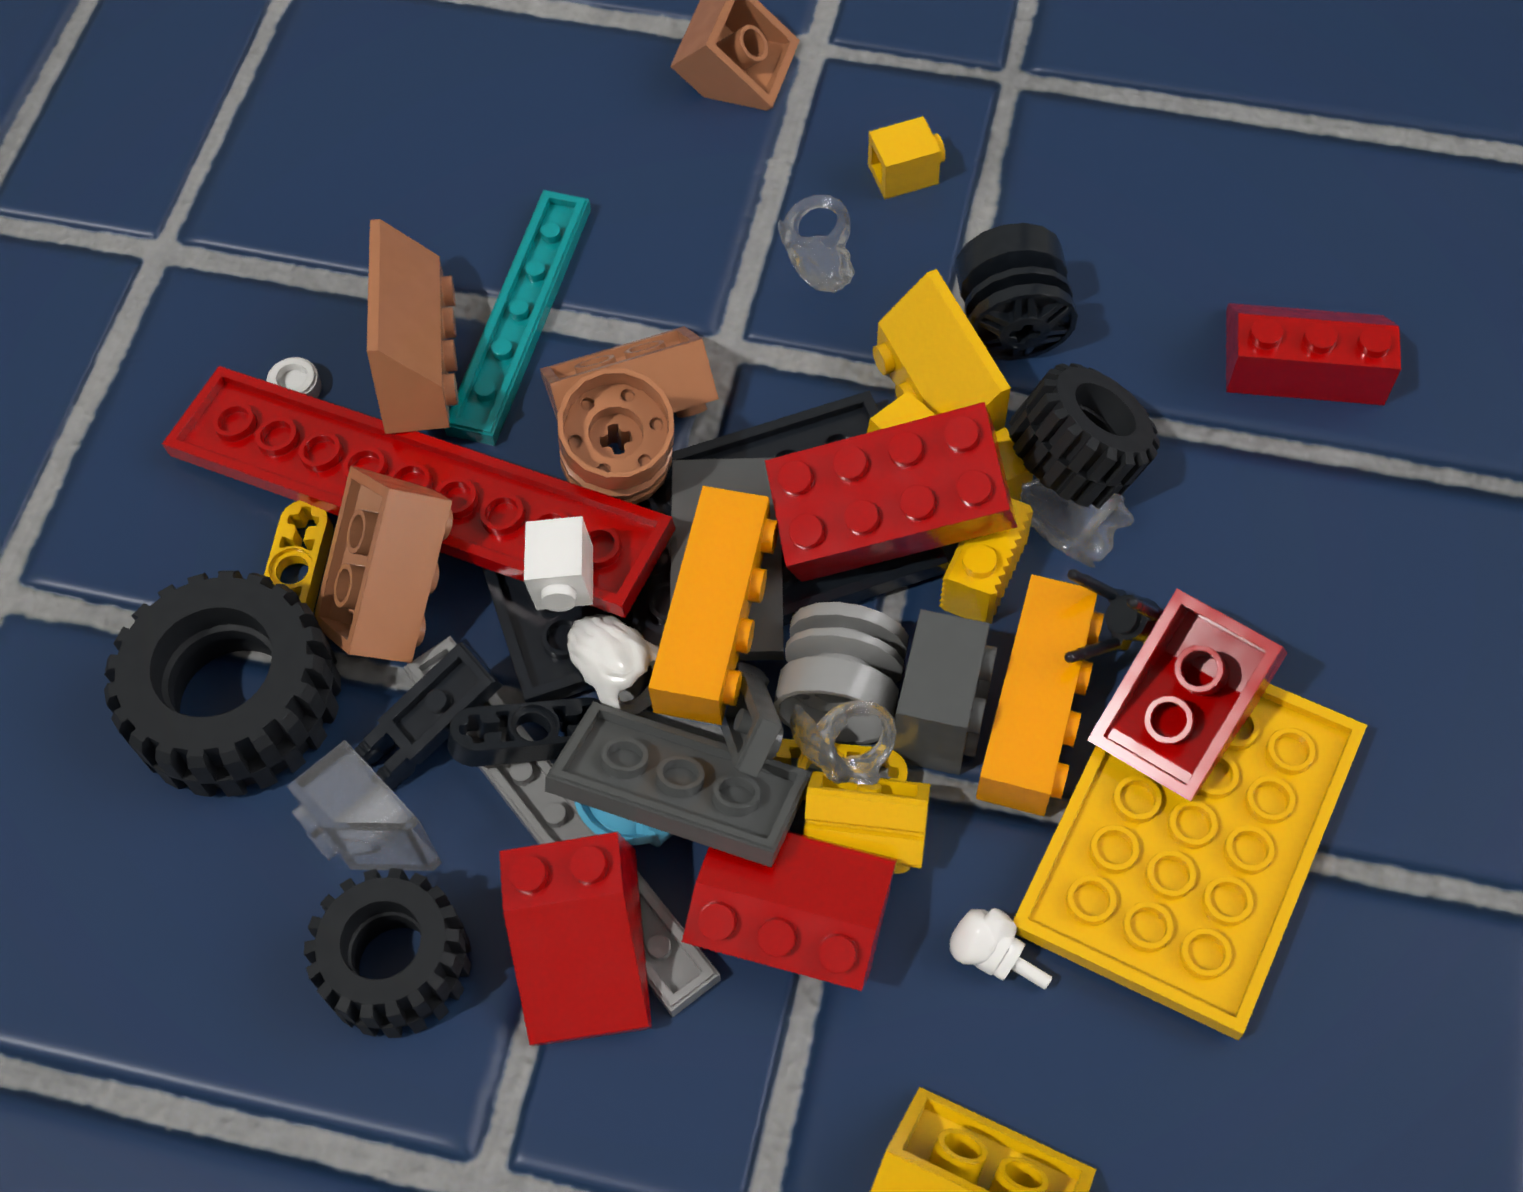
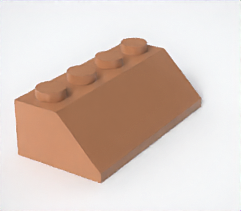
M374 219L370 220L367 355L385 434L450 428L449 406L458 405L455 373L448 374L450 371H457L454 339L448 340L449 338L457 337L453 307H451L456 306L453 277L443 276L439 255L383 220Z

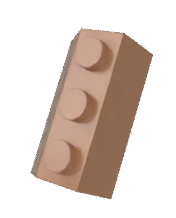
M685 326L540 369L557 422V413L565 393L581 377L601 369L626 368L648 376L664 390L673 408V413L676 412L679 418L702 413L707 410L706 403L719 399L703 338Z
M350 466L314 615L323 633L349 655L412 663L415 649L420 646L425 636L426 620L424 613L428 597L436 589L439 580V565L437 561L442 541L449 536L453 524L452 500L432 489L354 466Z

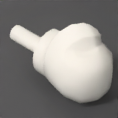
M993 908L990 911L970 909L958 923L949 943L950 953L956 961L962 964L975 965L978 969L991 976L993 974L1002 981L1005 980L1010 970H1013L1044 990L1052 979V976L1019 957L1025 943L1014 938L1017 926L1000 909Z

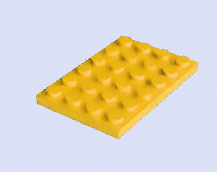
M1269 684L1258 704L1192 802L1095 746L1014 917L1013 922L1017 926L1015 935L1239 1041L1245 1032L1367 725Z

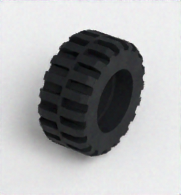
M218 571V577L210 579L206 573L188 577L189 584L177 589L171 584L158 592L161 598L150 606L144 602L132 614L135 620L134 624L130 629L123 626L113 643L119 652L118 655L110 654L107 659L104 675L111 683H107L104 694L106 705L113 713L111 719L114 725L153 773H158L166 783L179 790L188 786L194 795L212 797L216 795L217 788H221L227 797L245 795L248 785L257 783L261 789L278 783L275 775L287 768L294 773L306 763L302 755L309 747L314 750L319 749L327 737L322 726L324 723L331 724L335 721L339 704L334 697L341 692V675L335 666L337 659L315 615L307 603H301L298 595L285 584L274 585L270 577L257 573H249L247 579H243L239 571ZM237 651H256L272 656L271 666L265 681L258 691L244 704L229 712L210 717H193L180 714L181 699L188 683L210 661Z

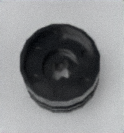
M1016 223L992 228L980 233L966 243L957 256L956 275L960 295L965 303L964 313L994 359L1008 361L1028 359L1049 352L1065 342L1076 328L1078 314L1072 300V289L1067 281L1068 271L1063 249L1056 234L1043 226Z

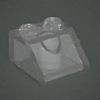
M346 740L342 741L287 786L299 804L291 812L292 815L305 829L306 835L328 861L338 854L351 870H389L390 868H399L404 871H434L442 864L420 821Z

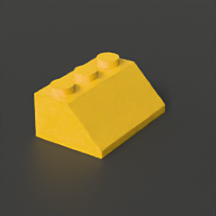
M938 270L929 271L878 322L877 345L872 348L877 368L882 375H890L896 385L895 393L897 398L906 391H909L935 415L985 402L996 432L1005 427L1011 387Z
M919 1087L886 1149L870 1192H1089L1096 1169Z

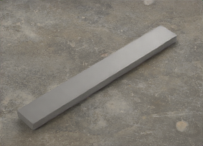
M451 636L413 660L412 663L404 666L407 676L414 685L457 645ZM495 693L482 706L503 705L504 703ZM522 725L516 728L521 737L534 741ZM499 727V731H502L501 741L505 742L506 727ZM468 731L466 735L472 737L473 743H482L484 739L478 737L477 731ZM549 760L479 767L538 845L597 835L582 821L574 801L545 792L546 775L553 766ZM638 872L648 987L669 1014L674 1017L721 981L719 972L699 947L682 942L683 927Z

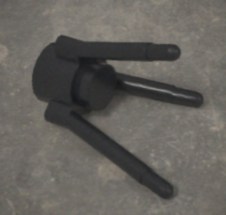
M1071 569L1067 573L1070 580L1108 599L1110 602L1106 610L1105 619L1112 637L1111 639L1069 651L1064 655V659L1067 663H1073L1112 651L1125 652L1130 648L1132 641L1145 642L1164 609H1161L1156 602L1149 598L1127 595L1122 589L1113 588L1087 574Z

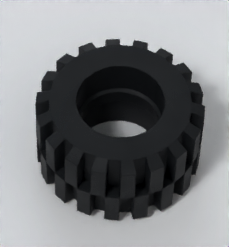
M1062 363L1056 365L1054 369L1051 368L1010 420L1009 437L1015 443L1012 447L1016 455L1023 460V465L1031 474H1034L1041 484L1056 492L1058 496L1068 501L1071 499L1078 505L1085 507L1093 505L1096 508H1103L1107 504H1114L1158 454L1157 450L1160 448V440L1156 436L1158 433L1156 426L1150 420V415L1136 398L1112 378L1103 375L1093 368L1089 367L1087 369L1080 364L1071 363L1068 366Z
M390 868L388 876L385 878L381 877L377 869L364 872V882L356 885L352 878H349L339 884L344 892L335 899L330 894L320 903L325 911L322 918L312 916L307 929L314 936L315 940L304 941V955L311 963V965L306 967L309 979L317 987L316 991L339 1018L351 1028L356 1025L363 1034L376 1037L379 1029H382L388 1038L402 1037V1027L409 1025L416 1034L427 1029L424 1021L425 1018L434 1013L440 1021L449 1013L444 1004L449 997L457 1001L461 997L464 987L458 978L459 976L469 977L471 962L465 954L471 952L470 941L464 931L465 927L446 894L437 885L432 888L427 877L415 872L409 880L404 870L399 868ZM395 928H409L421 933L417 954L404 970L385 979H367L359 975V964L362 954L367 945L379 934Z

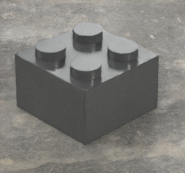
M920 609L895 718L893 750L902 756L906 764L960 775L964 755L975 758L997 647L986 645L990 623Z

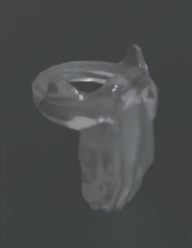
M814 195L795 204L787 213L783 222L781 219L779 220L778 230L790 262L798 275L804 279L805 283L812 286L816 291L836 293L838 290H843L845 285L851 283L855 271L850 261L851 254L845 247L850 235V216L843 203L830 195ZM829 208L836 213V226L828 236L802 237L799 233L798 225L801 218L810 210Z
M1039 479L1023 483L1021 486V502L1029 504L1033 510L1031 527L1050 545L1073 560L1091 568H1095L1093 562L1102 561L1113 549V537L1116 529L1130 526L1134 522L1133 515L1124 505L1125 498L1120 494H1113L1101 508H1096L1093 505L1089 507L1081 506L1071 499L1068 501L1058 496L1056 492L1041 484Z
M868 700L846 702L830 710L816 723L808 713L796 704L793 706V714L790 717L791 733L802 754L814 765L822 769L824 775L833 783L851 782L874 785L879 782V769L889 758L895 747L897 734L895 720L884 706ZM869 712L877 715L881 720L882 732L875 746L862 755H850L846 758L838 755L834 742L847 725L848 720L859 713Z

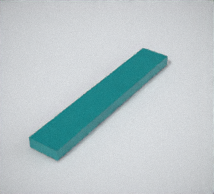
M543 190L458 389V405L451 406L450 428H444L447 436L492 446L496 445L590 214L591 206L589 199Z

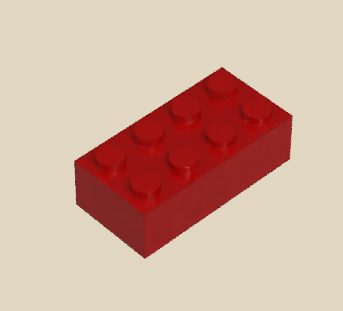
M985 402L765 460L785 565L801 582L1018 528L994 425Z

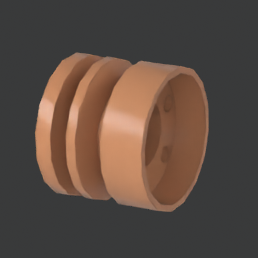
M626 368L601 369L581 377L565 393L557 413L560 464L567 481L632 504H638L649 499L664 484L672 464L674 414L664 390L648 376ZM618 443V447L624 453L614 454L613 449L608 447V445Z

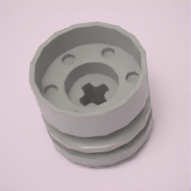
M819 602L800 608L792 616L790 639L787 641L785 648V657L788 663L780 671L774 699V707L779 719L783 724L795 731L822 741L839 744H869L884 740L892 733L899 694V689L895 684L902 679L904 659L906 658L909 635L900 623L885 613L862 605L844 602Z

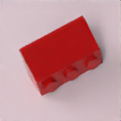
M1228 303L1226 309V392L1385 405L1401 371L1399 325L1384 315Z
M790 831L787 833L772 868L709 847L695 883L682 942L862 991L870 975L897 859Z

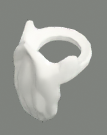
M596 614L574 621L567 634L570 660L579 669L585 682L595 688L600 703L632 714H638L651 705L649 685L641 695L633 700L623 702L619 699L618 694L631 687L648 670L649 665H651L653 672L659 646L646 641L636 629L625 625L615 616Z

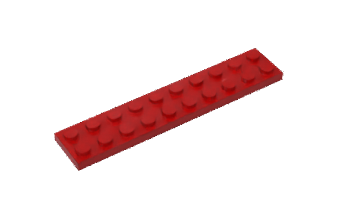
M218 366L162 443L171 457L286 498L303 501L337 516L339 515L350 466L363 468L432 489L452 500L453 524L449 536L442 541L440 552L524 582L526 522L583 516L593 545V605L590 606L624 618L629 613L675 531L674 521L671 516L417 431L385 434L381 419L222 366Z

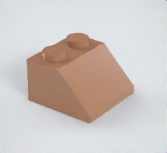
M700 0L670 67L705 98L767 111L773 108L800 40L758 0Z

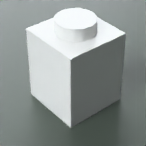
M583 516L526 522L524 582L536 610L548 609L562 612L570 610L575 606L593 605V545Z

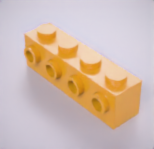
M702 486L648 687L653 713L722 725L726 706H736L742 683V671L735 670L739 653L749 654L754 635L755 620L748 619L752 602L761 603L765 592L767 570L761 569L764 553H774L778 537L777 520L770 518L769 497Z
M1031 574L976 794L977 800L1045 816L1049 798H1062L1069 765L1058 762L1062 744L1074 746L1081 713L1071 711L1074 693L1085 696L1093 662L1084 660L1067 663L1064 655L1069 651L1084 647L1086 644L1090 645L1098 642L1104 613L1094 611L1097 598L1096 593L1080 585Z

